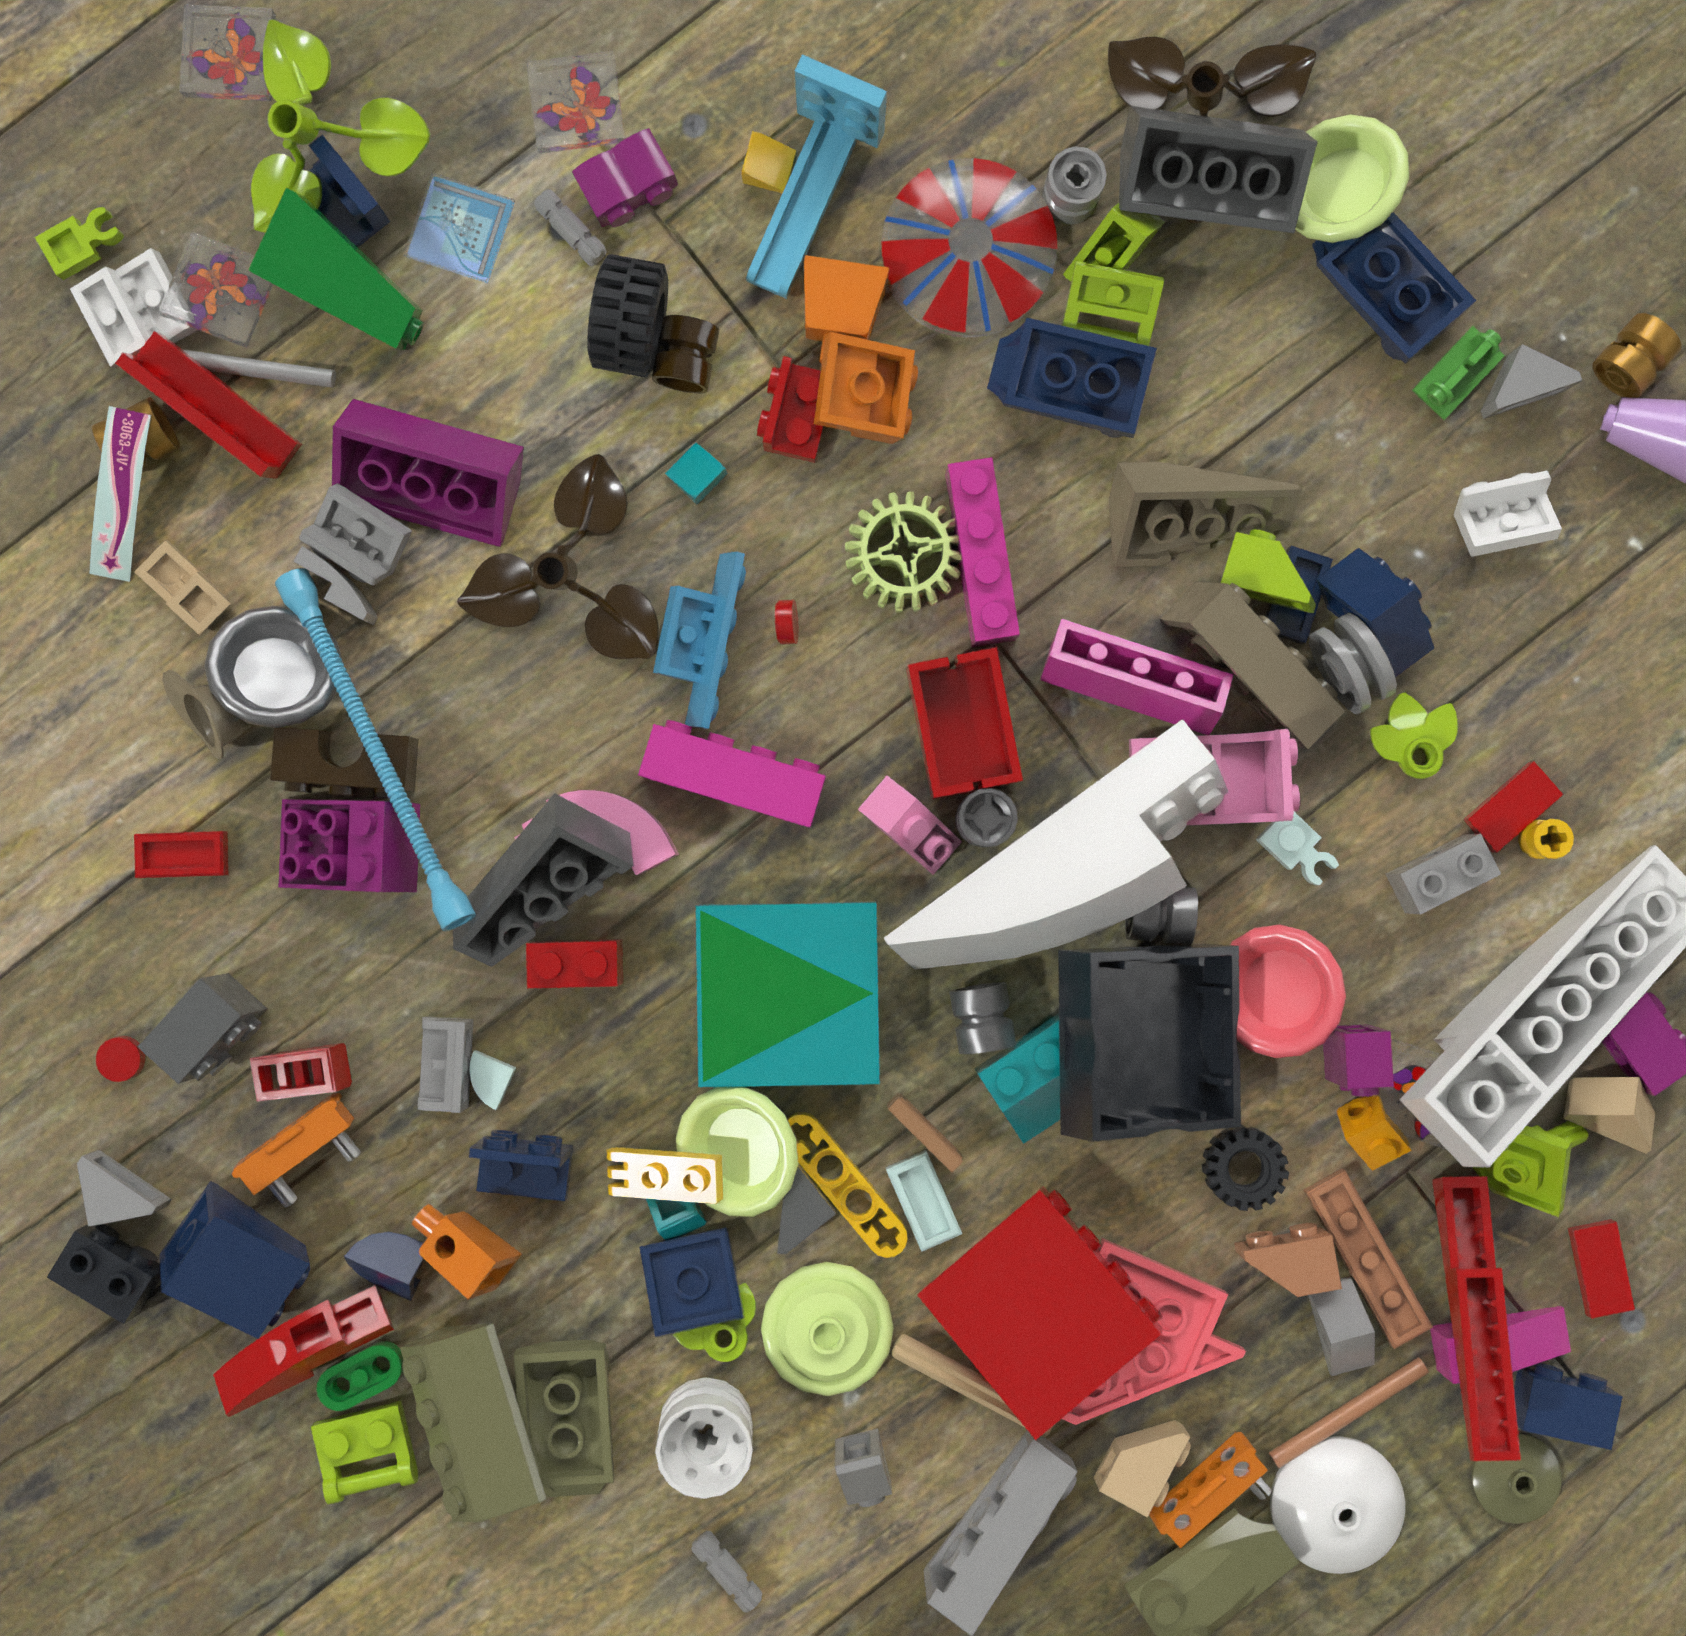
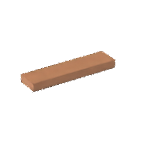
M1341 1168L1304 1189L1303 1191L1325 1230L1332 1235L1336 1250L1389 1345L1396 1349L1433 1328L1347 1172Z

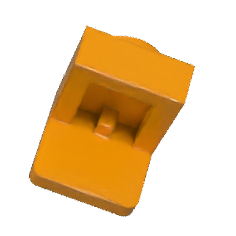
M1379 1095L1360 1096L1337 1109V1115L1346 1141L1372 1171L1412 1151L1406 1136L1385 1112Z

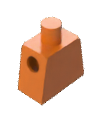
M805 255L806 338L822 341L819 359L821 364L825 337L830 332L866 340L870 339L887 288L888 267Z
M427 1204L412 1222V1226L427 1237L419 1249L420 1256L467 1299L496 1290L522 1255L518 1250L464 1211L444 1216L431 1204Z

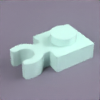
M1293 812L1292 821L1271 822L1255 839L1287 870H1292L1299 863L1303 877L1312 885L1320 886L1323 882L1314 872V866L1318 861H1323L1330 869H1336L1339 866L1333 855L1327 852H1318L1313 848L1322 837L1295 812Z

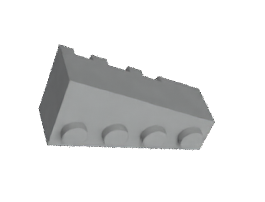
M1026 1430L923 1569L927 1603L969 1635L973 1636L1035 1537L1045 1528L1050 1514L1059 1500H1064L1074 1488L1077 1481L1075 1477L1077 1469L1070 1456L1042 1436L1035 1440Z

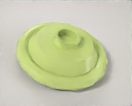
M1352 114L1324 120L1307 130L1306 133L1318 142L1295 230L1308 239L1335 243L1359 238L1383 224L1401 203L1409 181L1408 152L1396 131L1376 118Z
M715 1087L697 1096L683 1113L675 1138L677 1152L722 1155L723 1199L717 1204L705 1203L707 1206L728 1216L754 1217L775 1208L790 1191L798 1168L796 1137L785 1114L767 1096L747 1087Z
M831 1262L800 1267L780 1281L765 1304L761 1325L766 1356L780 1377L803 1392L825 1396L854 1391L874 1377L889 1355L894 1331L889 1302L874 1280L852 1266Z

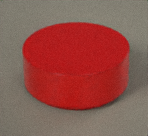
M794 599L778 600L775 605V630L777 640L781 645L798 643V612Z
M119 1036L105 1041L99 1047L96 1054V1066L100 1074L113 1082H122L136 1077L142 1071L146 1060L145 1053L138 1048L140 1043L128 1036Z

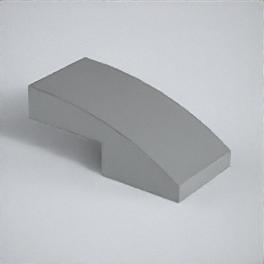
M302 546L293 562L332 582L324 599L374 625L378 617L357 586L331 563Z

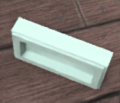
M926 1150L886 1167L888 1176L921 1252L962 1234Z

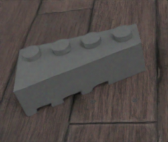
M554 793L468 896L476 916L466 924L453 929V949L493 967L535 937L537 928L550 920L556 922L568 913V906L585 894L591 897L604 887L603 881L616 872L622 875L633 867L630 832Z

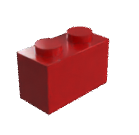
M623 939L533 941L526 943L527 989L611 987L623 984Z

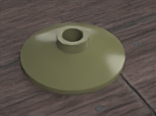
M1518 1433L1521 1461H1474L1472 1466L1471 1481L1477 1500L1492 1516L1508 1523H1527L1542 1517L1555 1504L1561 1490L1562 1475L1556 1456L1542 1441L1524 1433ZM1520 1477H1528L1527 1485L1523 1489L1517 1490V1480Z

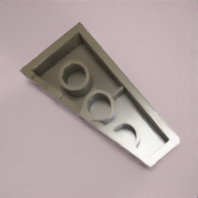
M1196 581L1160 620L1170 630L1174 627H1181L1192 638L1187 646L1197 656H1203L1212 664L1222 666L1223 669L1221 671L1233 674L1230 687L1243 696L1250 693L1253 698L1250 700L1249 706L1274 730L1288 729L1290 739L1296 740L1297 747L1309 749L1345 712L1335 700L1338 697L1335 689L1321 678L1316 680L1306 669L1309 666L1308 660L1293 647L1287 648L1277 637L1280 634L1278 627L1263 615L1257 616L1248 606L1251 602L1250 597L1234 583L1229 585Z

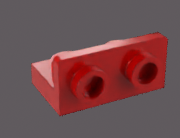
M783 356L780 368H772L767 393L774 396L770 411L762 410L757 428V436L763 437L764 451L812 463L816 462L824 426L814 424L821 370L795 365L792 358Z

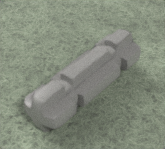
M547 189L543 191L534 201L536 210L546 220H549L551 226L574 250L578 249L579 256L589 266L598 264L607 253L605 246L596 236L591 237L590 230L567 205L563 206L562 200L552 190Z
M705 1531L692 1543V1552L701 1562H707V1570L729 1595L734 1594V1602L740 1609L748 1613L762 1600V1591L753 1581H747L746 1577L748 1575L725 1548H719L720 1542L711 1531Z

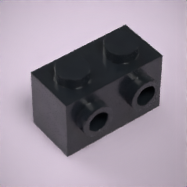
M99 1224L89 1227L85 1225L74 1231L47 1278L125 1324L141 1313L161 1280L160 1263L157 1262L158 1257L144 1247H132L120 1240L119 1233L108 1225Z

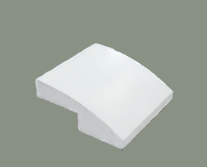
M152 248L116 270L104 267L70 288L110 367L113 368L119 367L115 362L122 352L136 356L154 331L163 334L170 341L176 343L199 330V328H196L195 319L160 252Z

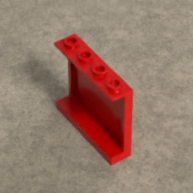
M1044 1186L917 1294L1035 1440L1162 1334V1326L1158 1321L1163 1318L1158 1309L1146 1296L1139 1300L1127 1285L1132 1282V1279L1116 1260L1109 1264L1098 1252L1097 1249L1102 1244L1095 1234L1085 1224L1078 1228L1067 1215L1072 1211V1208L1056 1189L1049 1193Z

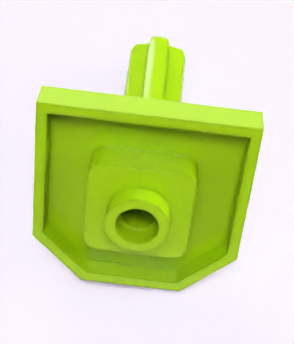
M1566 1121L1548 1131H1545L1538 1125L1533 1127L1525 1126L1490 1167H1473V1169L1479 1176H1487L1488 1188L1493 1193L1559 1217L1564 1209L1571 1148L1587 1141L1589 1133L1584 1127L1571 1121Z

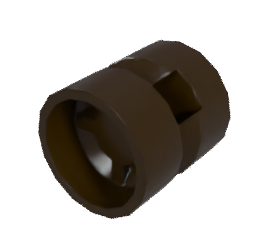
M685 315L665 316L663 318L659 343L665 351L656 354L652 381L665 388L686 393L702 394L708 392L712 365L706 358L711 357L716 351L720 332L719 328L708 321Z

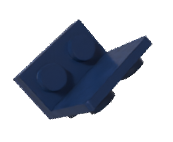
M322 134L308 145L319 159L312 164L313 168L309 170L319 177L322 184V198L318 210L355 246L359 247L391 221Z
M492 1130L491 1136H484L469 1149L470 1158L480 1159L476 1191L565 1201L568 1197L573 1145L562 1144L563 1138L559 1136L536 1135L535 1141L518 1139V1132Z

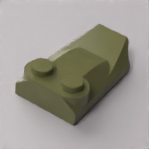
M587 1339L540 1342L516 1349L513 1355L516 1398L545 1495L547 1497L600 1494L607 1483L614 1482L608 1379L610 1360L606 1350V1343Z
M1233 1508L1196 1534L1182 1548L1177 1547L1124 1585L1156 1636H1210L1211 1633L1281 1581L1300 1562L1273 1524L1252 1521L1240 1515Z

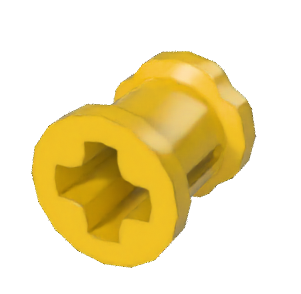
M1559 819L1534 820L1519 833L1518 843L1521 850L1533 859H1558L1570 852L1574 843V835L1568 824ZM1550 834L1551 842L1542 845L1540 841L1541 836Z

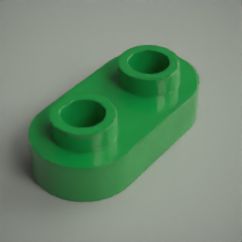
M378 1341L332 1364L321 1374L317 1382V1395L320 1402L330 1410L344 1411L393 1386L403 1374L404 1360L400 1348L388 1341ZM377 1357L387 1358L390 1362V1368L388 1370L380 1369L376 1362ZM337 1378H346L350 1383V1389H340L337 1385Z

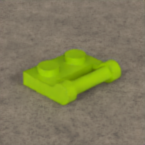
M1076 261L1061 326L1149 346L1164 278ZM1079 312L1138 322L1139 325L1136 333L1079 323L1077 321Z
M402 1400L316 1421L311 1426L323 1478V1495L328 1505L342 1502L347 1495L396 1483L407 1486L418 1482V1468ZM395 1452L397 1465L342 1478L341 1465Z

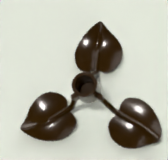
M1142 37L1128 41H1111L1108 48V65L1112 83L1120 98L1128 106L1160 109L1165 104L1169 92L1178 94L1187 88L1188 103L1192 108L1200 111V116H1208V111L1219 105L1223 97V88L1238 98L1247 96L1249 107L1259 115L1269 117L1284 115L1294 109L1304 96L1316 61V52L1314 50L1296 45H1268L1253 49L1246 53L1235 66L1234 77L1241 87L1239 88L1230 81L1228 74H1223L1222 69L1210 61L1194 65L1188 75H1183L1185 62L1182 52L1175 43L1165 38ZM1187 219L1190 223H1195V224L1204 222V221H1198V220Z
M595 454L578 463L563 479L555 494L554 511L556 519L565 527L578 528L577 533L564 545H560L557 553L549 552L539 556L533 565V576L530 566L518 556L501 553L486 559L476 569L468 586L457 600L458 605L463 610L488 624L501 627H517L531 621L540 610V598L534 588L539 586L552 590H565L569 588L571 591L577 592L599 605L588 613L585 620L586 638L597 652L614 659H649L655 654L659 636L658 621L655 610L646 595L633 586L618 584L613 586L608 591L605 599H603L597 593L576 582L578 575L577 566L574 560L568 556V552L585 537L587 530L598 535L608 534L616 529L625 518L628 504L625 489L604 456Z

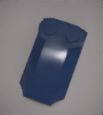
M1394 212L1390 214L1383 224L1359 238L1335 243L1316 240L1312 244L1316 255V266L1380 336L1381 345L1385 353L1393 359L1403 361L1404 364L1426 349L1476 302V299Z
M1026 317L1025 322L1016 331L1000 338L987 389L992 391L1006 407L1100 430L1102 434L1112 438L1123 436L1134 438L1157 348Z

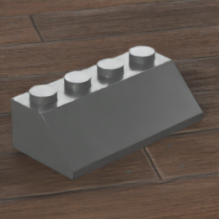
M1130 106L1120 151L1119 209L1294 233L1318 141L1300 129Z

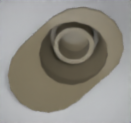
M168 670L163 673L162 681L165 691L177 713L205 742L213 756L218 760L223 758V746L240 737L253 724H249L226 711L210 691L209 685L192 687L174 671Z

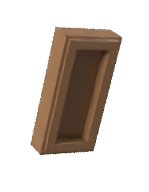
M897 1093L887 1103L888 1110L952 1173L963 1162L961 1152L901 1093Z

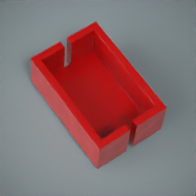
M997 647L956 655L954 659L955 669L948 670L950 666L948 657L907 665L906 672L931 800L972 792L974 790V782H978L980 790L1023 781Z

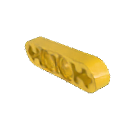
M796 1112L790 1115L787 1120L793 1133L792 1125L797 1122L802 1127L809 1123L812 1126L809 1136L815 1145L818 1146L822 1139L828 1144L817 1150L811 1160L808 1161L803 1155L810 1153L811 1149L803 1140H798L796 1142L798 1163L874 1253L885 1258L895 1257L900 1254L906 1247L908 1240L906 1227L900 1217L817 1118L806 1112ZM826 1155L838 1157L843 1164L842 1173L835 1179L823 1178L817 1170L819 1160ZM861 1189L869 1193L872 1203L867 1211L857 1214L848 1209L846 1198L853 1190ZM879 1208H882L885 1212L878 1216L882 1225L888 1230L894 1226L898 1229L895 1233L897 1243L892 1246L887 1241L881 1245L877 1243L880 1235L872 1222L867 1229L861 1225L872 1219Z

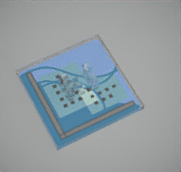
M431 172L404 256L488 284L515 204V199Z

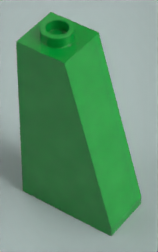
M285 189L248 271L395 349L405 350L407 344L413 346L424 326V322L419 320L423 310L306 197L291 189Z

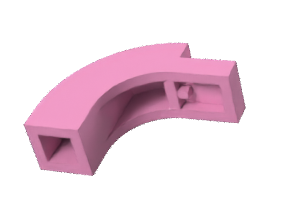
M579 790L559 795L630 832L634 863L632 869L635 875H641L679 855L665 828L649 811L639 804L619 795L595 790ZM532 819L522 824L523 829L526 828Z

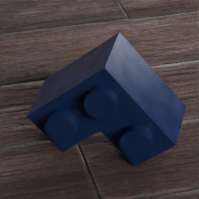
M1357 548L1316 579L1329 611L1338 618L1351 613L1357 616L1370 629L1387 655L1395 678L1434 649L1429 633L1432 625L1419 603V600L1422 599L1420 590L1409 578L1404 577L1401 579L1395 575L1382 558L1375 557L1373 559L1363 550Z

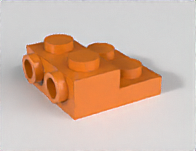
M834 332L827 334L825 337L814 424L850 431L851 436L893 444L903 439L904 435L908 433L912 422V410L908 408L909 394L913 391L918 377V367L913 365L915 350Z

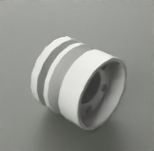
M705 1377L687 1381L675 1389L664 1403L659 1421L655 1452L660 1472L668 1484L682 1494L702 1499L723 1495L737 1486L749 1470L753 1452V1423L749 1404L740 1391L723 1380ZM705 1424L713 1426V1429H708L706 1434L698 1432V1429L702 1430Z

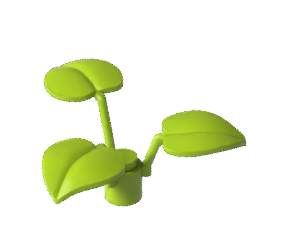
M276 20L268 21L263 44L264 78L271 96L277 101L269 110L268 124L276 136L284 139L283 147L290 150L295 160L285 154H272L264 158L254 171L251 183L254 229L263 233L266 232L286 188L306 197L317 209L319 208L322 198L321 181L316 174L303 170L305 158L297 147V144L305 145L311 143L317 137L319 131L361 139L359 154L362 162L372 172L388 177L400 175L410 169L429 144L430 138L429 128L422 116L409 105L392 98L373 99L362 107L360 112L362 130L319 120L316 114L311 109L304 107V105L312 102L311 92L323 89L329 80L331 59L328 49L313 34Z

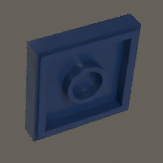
M728 1228L639 1247L655 1337H663L745 1318Z

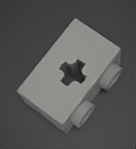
M1481 834L1462 835L1386 873L1404 912L1420 915L1501 875Z

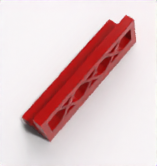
M154 331L136 356L122 352L115 362L125 372L260 477L277 479L302 446V443L159 332Z

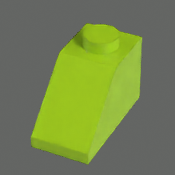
M1118 203L1109 211L1066 269L1063 276L1071 282L1076 261L1127 270L1165 221L1158 215L1120 210Z
M1255 529L1250 530L1249 535L1236 532L1221 583L1236 584L1253 600L1314 613L1316 604L1280 541H1275L1276 536L1269 532Z

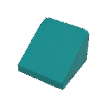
M695 442L665 474L698 505L728 473L726 468L717 459Z
M646 1198L656 1229L665 1241L677 1239L707 1223L698 1202Z

